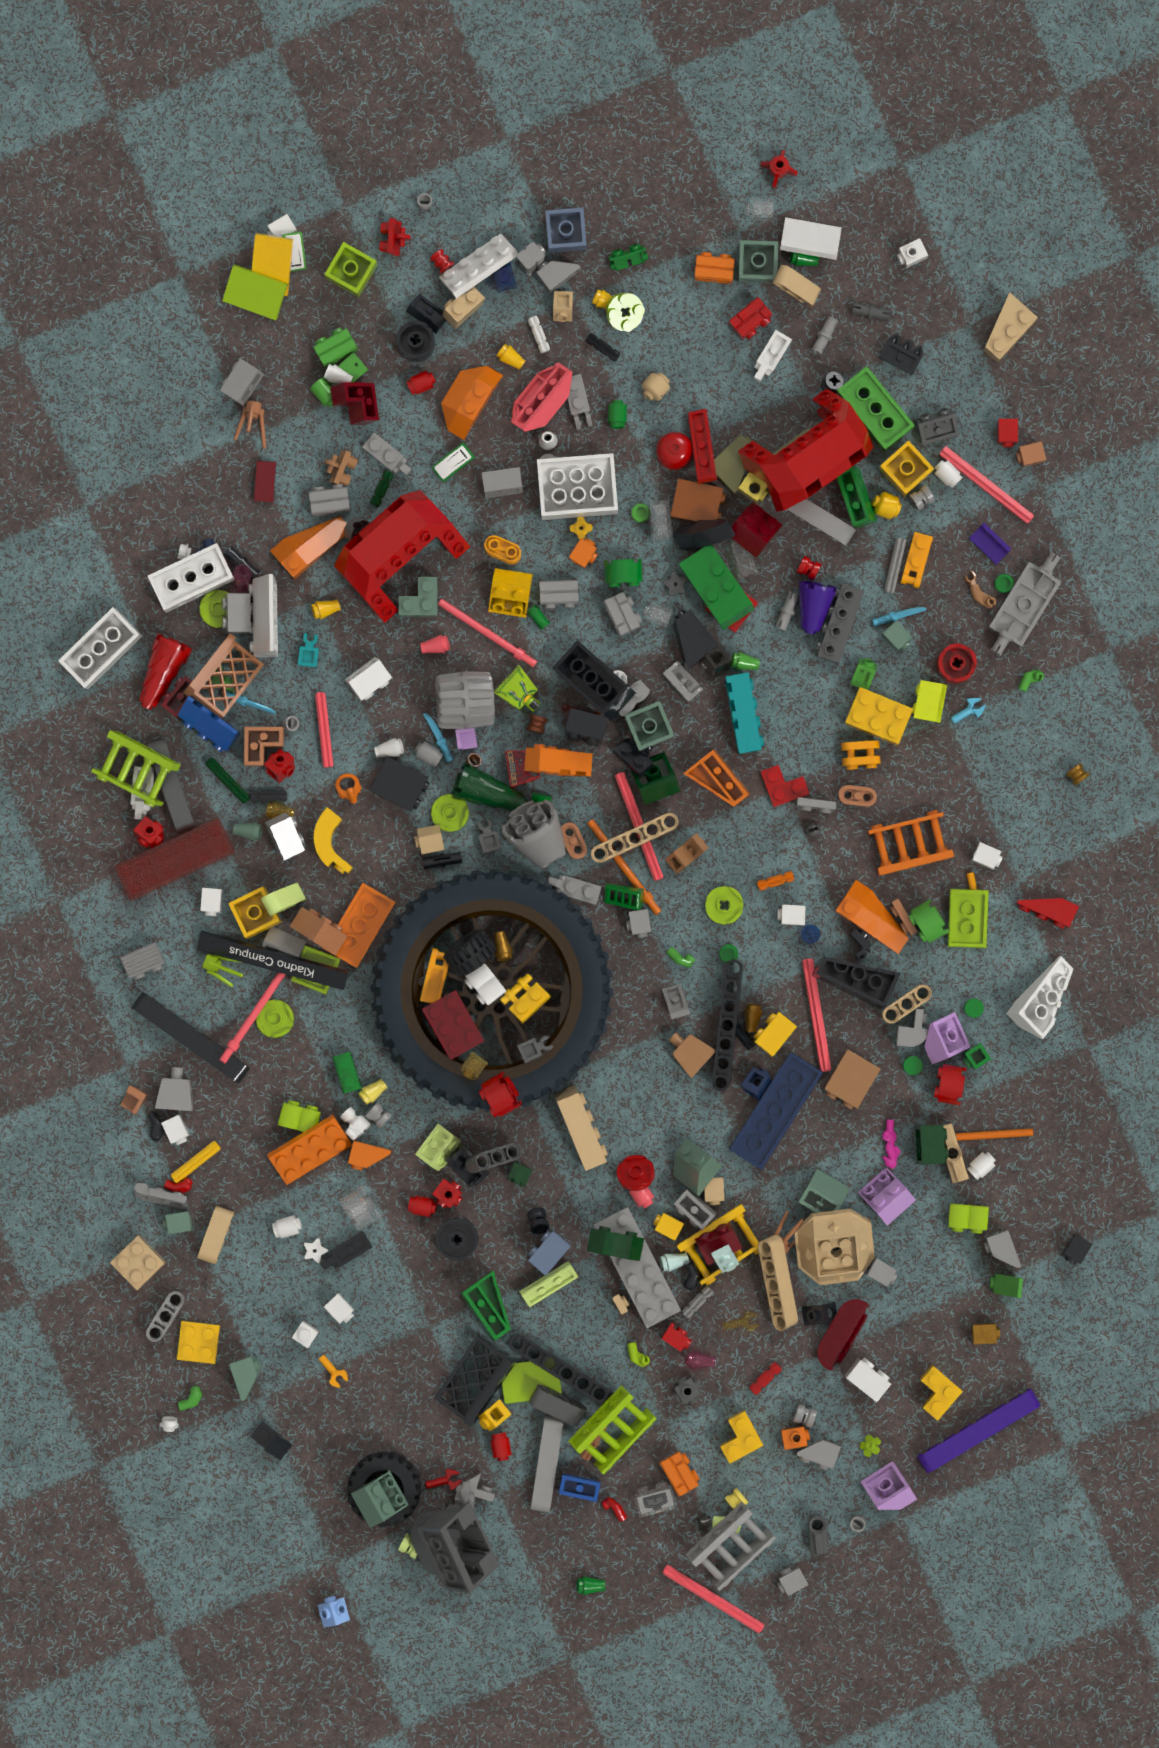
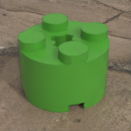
M931 899L910 910L911 915H909V918L914 926L918 925L921 929L918 933L922 940L932 943L950 931L949 929L944 930L943 926L946 924L936 907L929 905L932 903Z

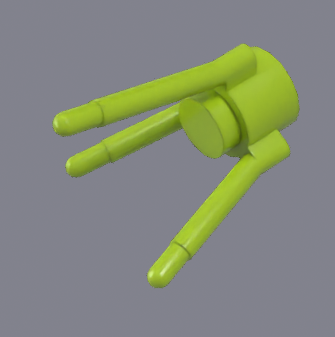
M208 954L202 967L207 970L208 974L215 976L230 987H233V984L216 973L219 969L243 977L242 973L222 966V961L220 960L239 961Z

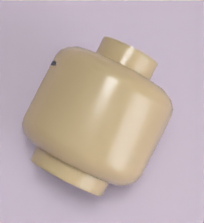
M660 372L651 373L642 383L643 396L649 401L652 399L655 401L661 400L670 389L669 379Z

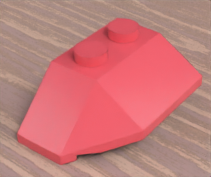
M559 362L552 367L538 372L514 402L511 423L524 432L546 426L569 397L573 372Z

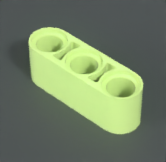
M297 882L274 891L261 898L269 916L296 906L299 902H304L306 898Z

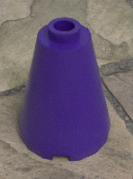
M799 581L800 621L804 633L815 634L816 631H820L837 587L832 585L825 587L826 585L818 582Z

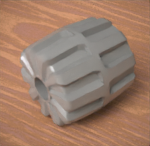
M462 671L436 676L435 699L437 722L440 728L471 729L493 725L495 705L493 681L490 673Z

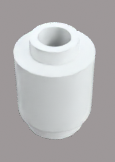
M942 460L935 467L937 471L934 474L946 486L949 485L951 488L963 478L960 472L948 460L946 462Z
M982 1152L969 1164L970 1166L967 1170L978 1180L995 1167L994 1162L996 1160L989 1152L986 1154Z
M292 1215L276 1220L275 1223H272L275 1237H281L282 1239L299 1234L302 1224L299 1218Z

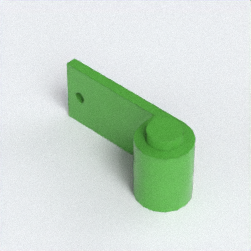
M354 352L338 365L342 370L353 376L351 382H356L369 370ZM322 377L311 386L310 391L324 407H332L330 387L338 384L327 382L328 380Z

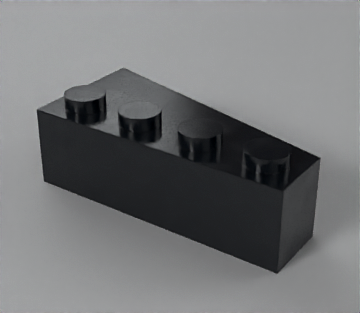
M823 957L819 960L812 976L870 1005L883 1009L886 1007L901 973Z

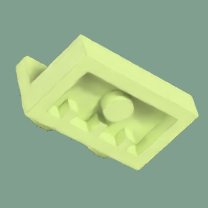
M437 1124L415 1155L439 1171L447 1164L444 1160L459 1145L461 1140L443 1126Z

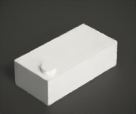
M112 607L58 661L85 689H89L142 635L116 608Z

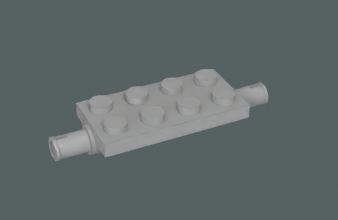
M1050 552L1043 566L1040 567L1028 562L989 626L990 629L999 635L995 644L990 649L992 652L995 653L1000 646L996 654L1001 656L1009 642H1013L1019 647L1023 646L1061 584V581L1056 579L1052 573L1061 559L1058 555L1052 562L1055 554Z

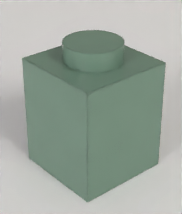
M895 621L882 634L896 651L900 649L904 651L911 644L909 640L912 636L898 621Z
M190 1211L165 1215L166 1219H163L164 1230H168V1234L193 1230Z

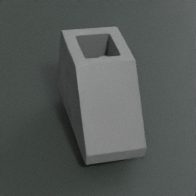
M820 1439L798 1449L796 1455L799 1456L798 1460L808 1464L810 1461L817 1463V1467L828 1470V1467L833 1469L841 1446Z

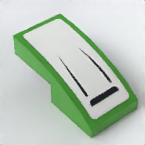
M302 232L282 234L284 238L294 239L291 271L306 269Z

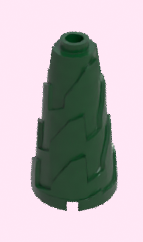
M466 762L460 768L463 769V773H458L452 790L453 795L451 796L455 800L501 808L511 812L528 802L523 795L524 793L509 787Z

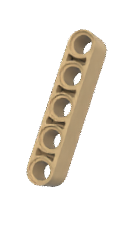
M667 813L595 846L591 851V857L598 863L606 862L675 830L679 824L678 818L673 813ZM669 816L675 819L673 827H667L664 823L665 819ZM656 825L658 832L655 835H649L647 833L648 826ZM632 833L640 835L638 843H631L629 838ZM615 841H621L623 848L618 852L614 851L612 844ZM597 849L605 851V857L601 860L595 857Z
M772 1235L759 1242L758 1251L772 1322L777 1330L784 1331L797 1323L798 1315L784 1244L778 1235Z

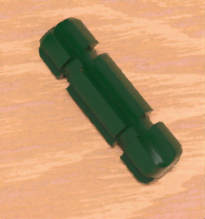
M387 470L383 472L382 480L380 479L374 492L375 495L370 500V504L373 506H380L381 498H384L390 485L389 481L391 482L394 474Z

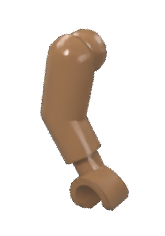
M969 571L973 577L971 581L964 575V581L970 584L969 588L973 599L987 608L994 607L996 599L980 590L979 585L975 581L976 574L973 571Z

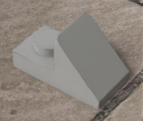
M681 984L662 989L671 1019L690 1014Z
M481 1472L464 1481L470 1482V1492L474 1493L475 1497L493 1502L495 1492H492V1488L481 1485V1488L477 1487ZM462 1483L457 1486L456 1491H461Z

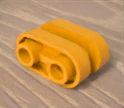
M496 535L489 536L485 540L484 547L489 556L510 565L517 564L520 561L521 549L517 544Z
M879 741L841 743V751H847L848 758H842V766H846L847 770L858 769L860 765H866V769L877 768V764H881L880 756H874V749H880ZM855 750H866L867 756L855 757Z

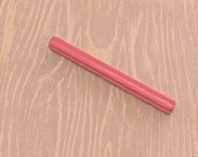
M944 447L939 455L943 459L948 460L957 470L1026 524L1033 519L1034 515L956 453L948 447Z
M620 772L616 774L617 784L633 826L636 828L644 823L625 773ZM651 842L642 844L641 847L654 881L662 879L663 874Z
M809 958L802 960L819 1067L820 1071L827 1072L831 1070L817 980L812 976L815 971L813 959Z
M666 1565L662 1573L755 1632L760 1633L763 1630L764 1624L675 1568Z

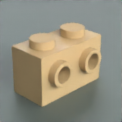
M472 287L454 301L450 299L444 305L445 309L442 316L454 329H457L483 305L485 297L475 287Z

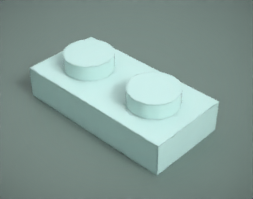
M729 1244L711 1253L722 1273L732 1271L739 1265Z

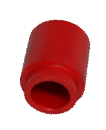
M427 370L410 377V380L406 381L412 395L416 393L419 395L434 388L433 384L436 383L432 372L428 373Z
M418 1195L410 1197L408 1211L412 1212V1214L431 1217L432 1214L436 1213L437 1203H434L433 1198Z
M506 1432L491 1435L492 1440H490L493 1459L497 1458L498 1462L509 1460L508 1456L512 1455Z

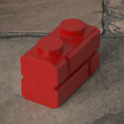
M757 297L732 317L728 324L742 341L745 338L750 340L757 334L756 329L760 326L764 328L771 322L772 312Z

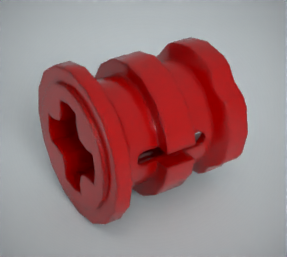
M443 249L434 253L429 259L435 263L434 266L440 269V275L455 264L454 261L450 262V257L444 254Z

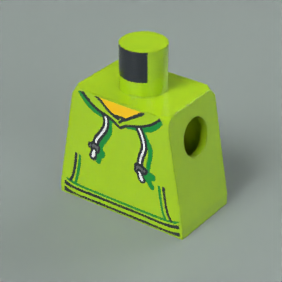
M519 665L494 691L496 696L519 711L526 705L534 712L541 705L533 697L538 692V689Z

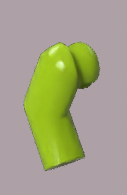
M636 1342L627 1343L630 1361L640 1367L647 1366L650 1363V1359L647 1355L638 1352Z

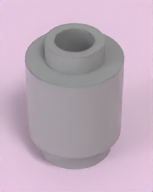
M427 741L424 743L419 742L414 750L417 753L416 758L435 768L444 755L440 753L441 750Z

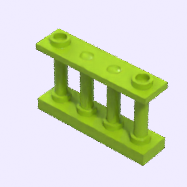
M110 730L107 737L113 740V746L102 770L92 768L91 772L97 775V779L104 782L108 780L144 799L143 803L148 806H162L164 802L156 798L167 773L178 771L181 764L119 731ZM125 746L128 748L129 753L117 778L109 774V771L120 747ZM140 754L144 756L143 760L145 761L134 786L124 781L135 757ZM157 763L160 765V772L150 794H147L140 789L151 765Z
M622 1385L568 1440L579 1454L584 1450L591 1454L597 1460L594 1465L603 1475L657 1419L648 1408L641 1412L630 1401L634 1397ZM624 1408H627L637 1417L630 1426L617 1416ZM611 1421L623 1431L617 1440L604 1430ZM597 1436H600L610 1445L603 1454L590 1444Z

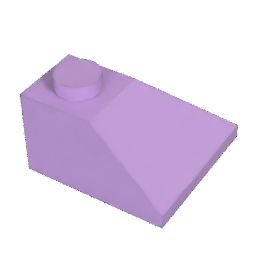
M955 1012L931 1023L929 1026L924 1048L932 1064L970 1048V1044Z
M893 1461L860 1481L878 1510H901L917 1500Z

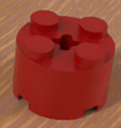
M959 643L951 644L937 658L936 667L938 674L948 683H963L973 675L977 659L975 653L969 647ZM954 659H956L957 662H961L959 668L952 665Z
M947 1064L939 1067L937 1078L941 1079L940 1087L936 1086L934 1098H938L937 1102L961 1105V1102L957 1100L958 1097L962 1098L965 1076L962 1075V1071L966 1072L967 1068Z
M504 1072L481 1084L482 1089L479 1090L484 1101L487 1100L489 1103V1110L494 1117H502L522 1105V1101H518L516 1098L519 1093L508 1076L503 1077Z

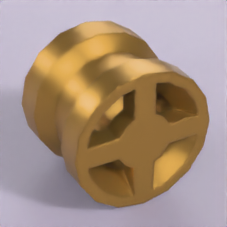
M1082 763L1066 773L1067 777L1073 780L1072 784L1074 786L1090 775L1084 771Z

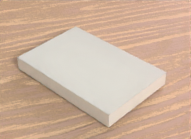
M785 217L780 250L836 260L842 227Z

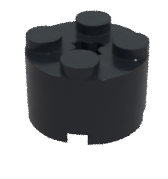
M410 321L403 325L397 333V347L400 355L406 360L422 362L432 355L435 349V338L433 331L426 323ZM415 338H418L420 342L417 345H413L412 342L415 341Z

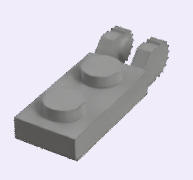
M582 375L572 376L570 393L567 399L571 415L574 417L576 429L578 430L581 429L578 414L585 413L588 427L592 426Z
M136 1183L134 1186V1195L136 1198H140V1200L182 1210L186 1209L187 1196L180 1192L170 1193L158 1187L154 1189L149 1188L145 1183Z

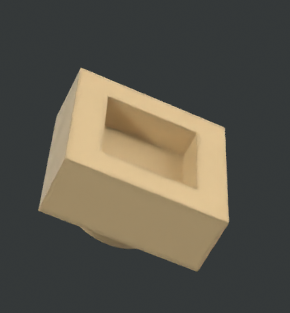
M619 1293L614 1295L612 1299L621 1315L628 1311L627 1306H629L627 1299L624 1295L620 1297Z

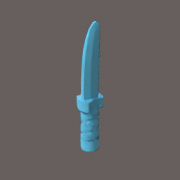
M915 607L896 613L893 611L889 615L872 619L874 627L926 611V608Z
M226 691L227 697L235 696V694ZM239 696L236 700V703L242 706L248 705L276 714V711L269 707L247 700L248 697Z
M424 713L423 716L437 739L436 745L440 746L446 762L454 760L446 744L447 741L443 738L436 723L428 714Z

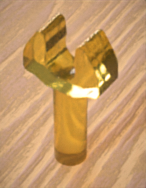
M745 1312V1316L742 1319L722 1322L723 1329L745 1327L749 1332L754 1331L759 1324L750 1325L748 1319L757 1317V1314Z

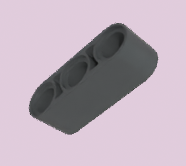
M510 1143L470 1156L466 1160V1168L471 1173H478L519 1159L521 1149L517 1144Z
M540 1384L537 1385L528 1401L534 1408L573 1426H578L587 1410L582 1403Z

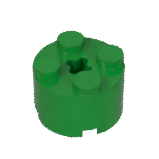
M634 559L612 560V564H608V560H604L605 583H608V587H620V583L625 582L628 583V586H639V582H643L642 559H638V563H634Z

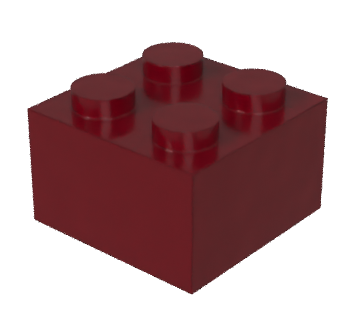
M752 501L732 525L735 536L731 539L757 558L777 534L782 524Z

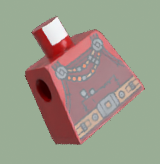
M505 751L511 788L540 779V773L524 771L526 751Z

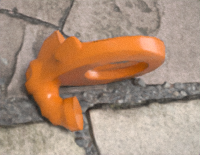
M342 774L335 783L338 796L355 804L358 793L361 792L359 780L353 774ZM344 778H351L354 780L355 785L353 788H348L345 791L341 789L340 782Z

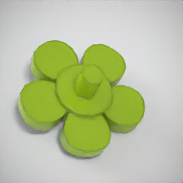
M867 1435L865 1437L866 1442L860 1443V1449L864 1450L863 1454L866 1457H870L872 1453L877 1455L880 1452V1448L877 1446L881 1444V1440L878 1437L873 1438V1436Z

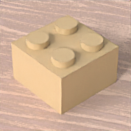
M138 1235L110 1263L136 1290H139L167 1262L141 1235Z

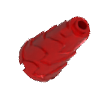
M157 633L151 649L152 654L139 699L142 702L141 706L149 710L152 707L156 708L162 696H165L171 682L177 676L182 665H185L192 652V648L170 637L168 639L164 638V635Z

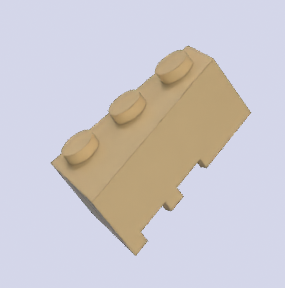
M1010 292L983 350L996 363L1006 355L1038 319L1035 314Z

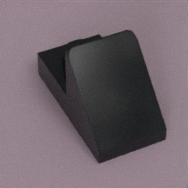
M263 1421L250 1436L264 1447L266 1452L279 1460L283 1458L292 1446L290 1442Z

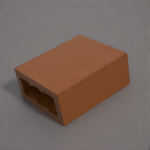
M678 479L670 518L695 524L698 520H721L722 512L718 511L719 506L724 505L726 494L722 493L723 488Z

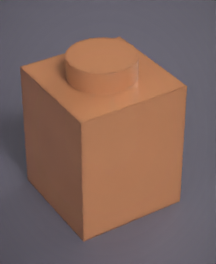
M1042 441L1018 448L1016 459L1018 464L1021 463L1022 468L1046 461Z

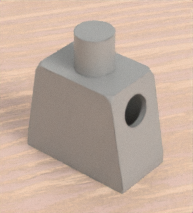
M172 1067L171 1078H162L155 1109L193 1111L191 1080L182 1079L183 1068Z

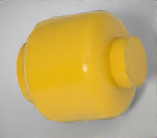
M882 492L879 496L876 495L872 501L874 513L889 520L898 516L902 506L897 496L887 492Z

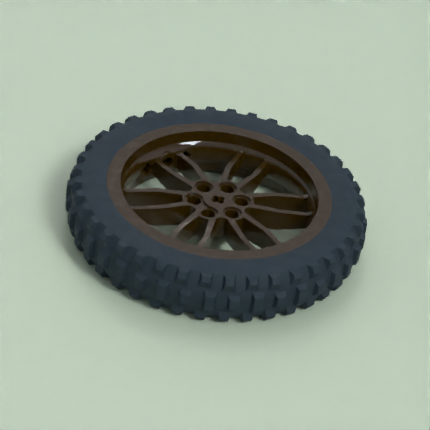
M490 869L489 873L474 870L471 871V875H454L453 880L445 882L441 880L436 883L435 888L422 891L419 899L413 902L409 901L405 905L407 910L394 918V926L391 927L390 931L386 930L383 936L386 940L382 943L381 948L377 950L376 955L379 956V959L372 969L375 978L373 979V984H371V992L374 993V1003H371L372 1011H376L377 1014L376 1028L377 1030L381 1029L383 1036L381 1041L384 1047H389L393 1062H399L403 1068L402 1073L406 1077L411 1076L416 1082V1086L421 1090L426 1088L432 1092V1097L436 1099L442 1097L455 1107L457 1104L467 1106V1110L475 1111L476 1107L485 1109L486 1112H490V1105L487 1100L484 1101L480 1096L481 1084L501 1072L505 1073L503 1075L504 1078L508 1076L519 1093L516 1098L518 1101H522L524 1108L531 1106V1101L537 1099L543 1101L548 1099L549 1093L556 1090L558 1092L564 1089L563 1084L569 1079L575 1080L579 1076L577 1071L590 1063L589 1056L593 1050L598 1051L601 1045L598 1040L602 1033L607 1031L608 1026L605 1025L607 1016L611 1015L612 1008L609 1007L610 997L613 996V989L609 986L612 970L607 968V960L609 959L607 951L603 952L600 944L603 940L600 934L595 935L592 927L593 923L590 918L585 919L583 917V914L580 912L582 909L577 904L572 905L565 893L555 892L552 889V885L547 882L541 884L533 876L521 877V875H517L516 871L510 870L508 874H504L503 872H498V869ZM481 916H503L523 922L524 926L510 943L512 950L530 926L543 935V939L529 957L513 970L506 965L508 960L501 961L498 967H493L490 959L485 963L505 990L516 985L513 980L514 976L533 960L545 942L549 941L558 954L565 972L564 985L538 983L542 988L560 989L562 992L558 1008L541 1006L538 1009L560 1013L557 1029L544 1044L547 1047L553 1045V1048L547 1052L542 1050V1057L526 1064L523 1063L522 1059L516 1062L511 1061L502 1038L499 1019L508 1016L518 1029L523 1042L528 1041L521 1025L509 1011L512 1002L509 1001L504 1005L505 1011L502 1014H497L494 1011V1006L497 1003H502L500 999L505 995L503 994L489 1006L485 1003V1010L477 1011L475 1003L479 1001L476 997L479 993H469L467 990L468 985L464 981L466 977H457L450 972H447V977L464 983L463 991L457 993L459 997H469L471 1002L466 1009L468 1013L472 1011L478 1015L475 1022L477 1029L486 1014L493 1016L498 1041L506 1057L507 1064L495 1066L480 1065L462 1060L460 1055L449 1060L438 1039L435 1040L427 1029L419 1009L424 975L427 973V969L424 968L426 954L436 940L449 929L452 930L456 941L460 939L455 927L463 921L471 919L476 930L480 929L477 918ZM501 970L509 972V978L505 981L498 978V973ZM530 983L528 985L532 987L535 983ZM521 990L516 994L518 999L521 996ZM442 993L441 998L450 993Z

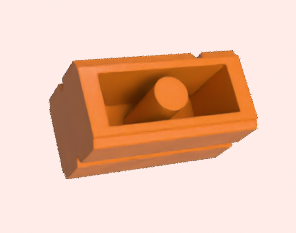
M701 252V255L696 257L694 280L732 284L735 259L727 254H720L719 257H714L711 253Z
M678 1450L659 1462L679 1497L699 1486L697 1481L700 1478L695 1469L691 1471L687 1465L690 1461L685 1452L681 1454Z

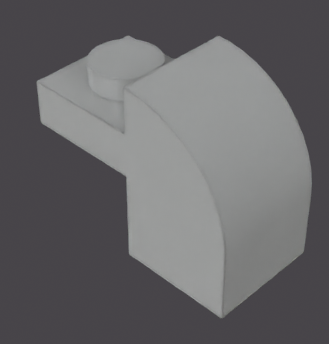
M923 1009L914 1010L913 1028L897 1026L895 1046L914 1047L925 1041L929 1029H922V1025H926L927 1014H923Z

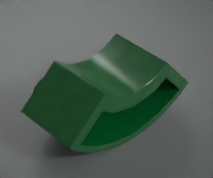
M599 1226V1229L591 1228L587 1247L588 1252L640 1261L644 1238L637 1237L636 1232L626 1231V1234L611 1232V1228Z

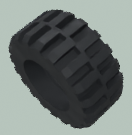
M378 1451V1453L367 1455L354 1467L348 1479L347 1498L353 1512H356L359 1516L358 1518L362 1521L365 1520L351 1493L367 1484L369 1478L379 1471L394 1473L402 1483V1494L409 1505L384 1522L377 1524L379 1527H392L405 1521L414 1512L421 1496V1481L411 1461L406 1460L404 1456L391 1451Z

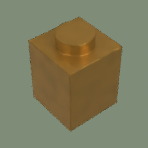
M995 1323L971 1324L972 1344H995L997 1339H1000V1328L996 1327Z

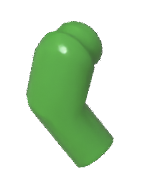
M673 947L666 952L676 964L684 967H691V964L695 962V959L690 954H687L684 958Z

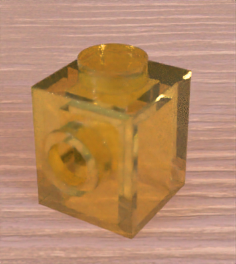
M471 1052L460 1070L463 1071L462 1075L466 1078L476 1080L488 1062L474 1052Z

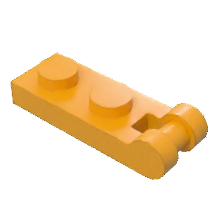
M914 532L901 584L906 585L908 583L912 584L915 588H919L932 543V536ZM909 572H916V578L909 576Z
M432 948L420 1001L434 1003L441 998L449 966L443 958L445 953L438 951L436 948ZM436 959L443 960L442 966L435 964Z

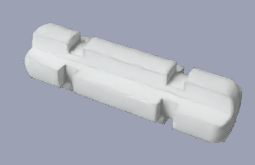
M533 316L529 318L528 323L532 327V333L536 343L539 344L540 352L545 353L549 351L550 347L548 342H546L543 329L539 325L538 317Z

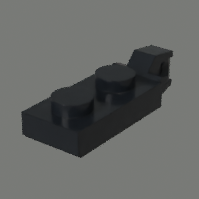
M361 1231L327 1253L328 1259L320 1264L324 1270L332 1265L336 1269L373 1246L364 1231Z

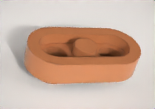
M845 785L838 792L839 800L846 805L870 807L877 799L876 792L868 787ZM847 791L851 793V798L849 799L844 797V793ZM864 794L870 795L869 801L863 799Z
M570 822L563 824L561 829L569 855L574 859L583 858L587 853V846L578 827ZM567 829L573 830V834L571 836L566 835ZM576 846L581 847L580 853L574 852Z

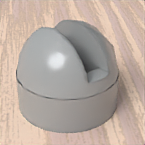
M422 193L418 196L417 204L420 209L428 210L431 208V195Z
M287 716L283 719L282 726L287 731H295L299 727V720L295 716Z
M860 1515L854 1516L850 1521V1527L855 1532L863 1531L866 1526L865 1519ZM857 1519V1520L860 1521L863 1525L861 1526L858 1522H856V1521H854V1520Z

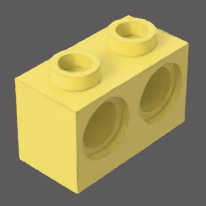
M749 472L739 486L738 491L757 503L758 500H764L768 494L766 490L768 487L764 481ZM751 485H757L760 491L756 494L751 493L749 490Z

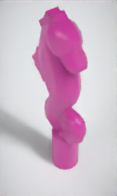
M886 1119V1131L883 1132L882 1138L884 1141H887L885 1151L888 1158L883 1156L882 1159L885 1161V1166L894 1169L897 1165V1157L901 1151L897 1146H894L897 1135L894 1132V1120Z

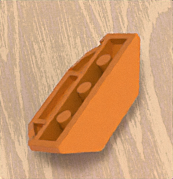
M489 366L460 371L441 402L449 432L465 440L503 375Z

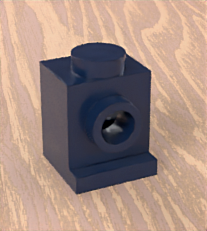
M753 1067L741 1084L743 1091L760 1100L761 1095L771 1082L770 1074L762 1068L758 1070ZM756 1081H761L759 1086H755Z

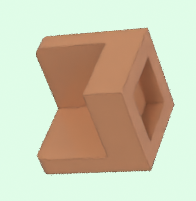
M129 1085L121 1106L137 1115L148 1094Z

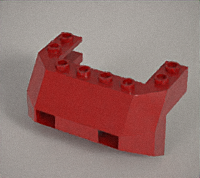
M825 389L812 399L814 403L821 406L816 411L823 421L804 435L798 437L787 447H784L777 454H772L754 441L746 444L738 451L744 469L766 483L776 512L784 511L806 500L867 457L873 449L868 430L851 404L829 389Z
M421 490L401 495L343 546L334 567L385 623L399 610L380 588L382 584L435 537L455 559L460 557L470 546L436 505Z

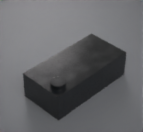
M578 640L552 668L599 712L608 717L609 721H612L636 694L630 686Z

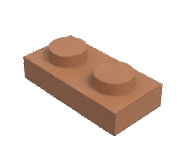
M899 899L892 902L893 906L890 908L895 917L900 916L903 921L900 925L905 934L909 932L910 935L918 932Z

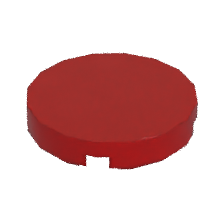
M632 1155L626 1157L621 1164L619 1163L616 1174L618 1182L623 1188L630 1191H639L652 1183L655 1177L653 1163L645 1156Z

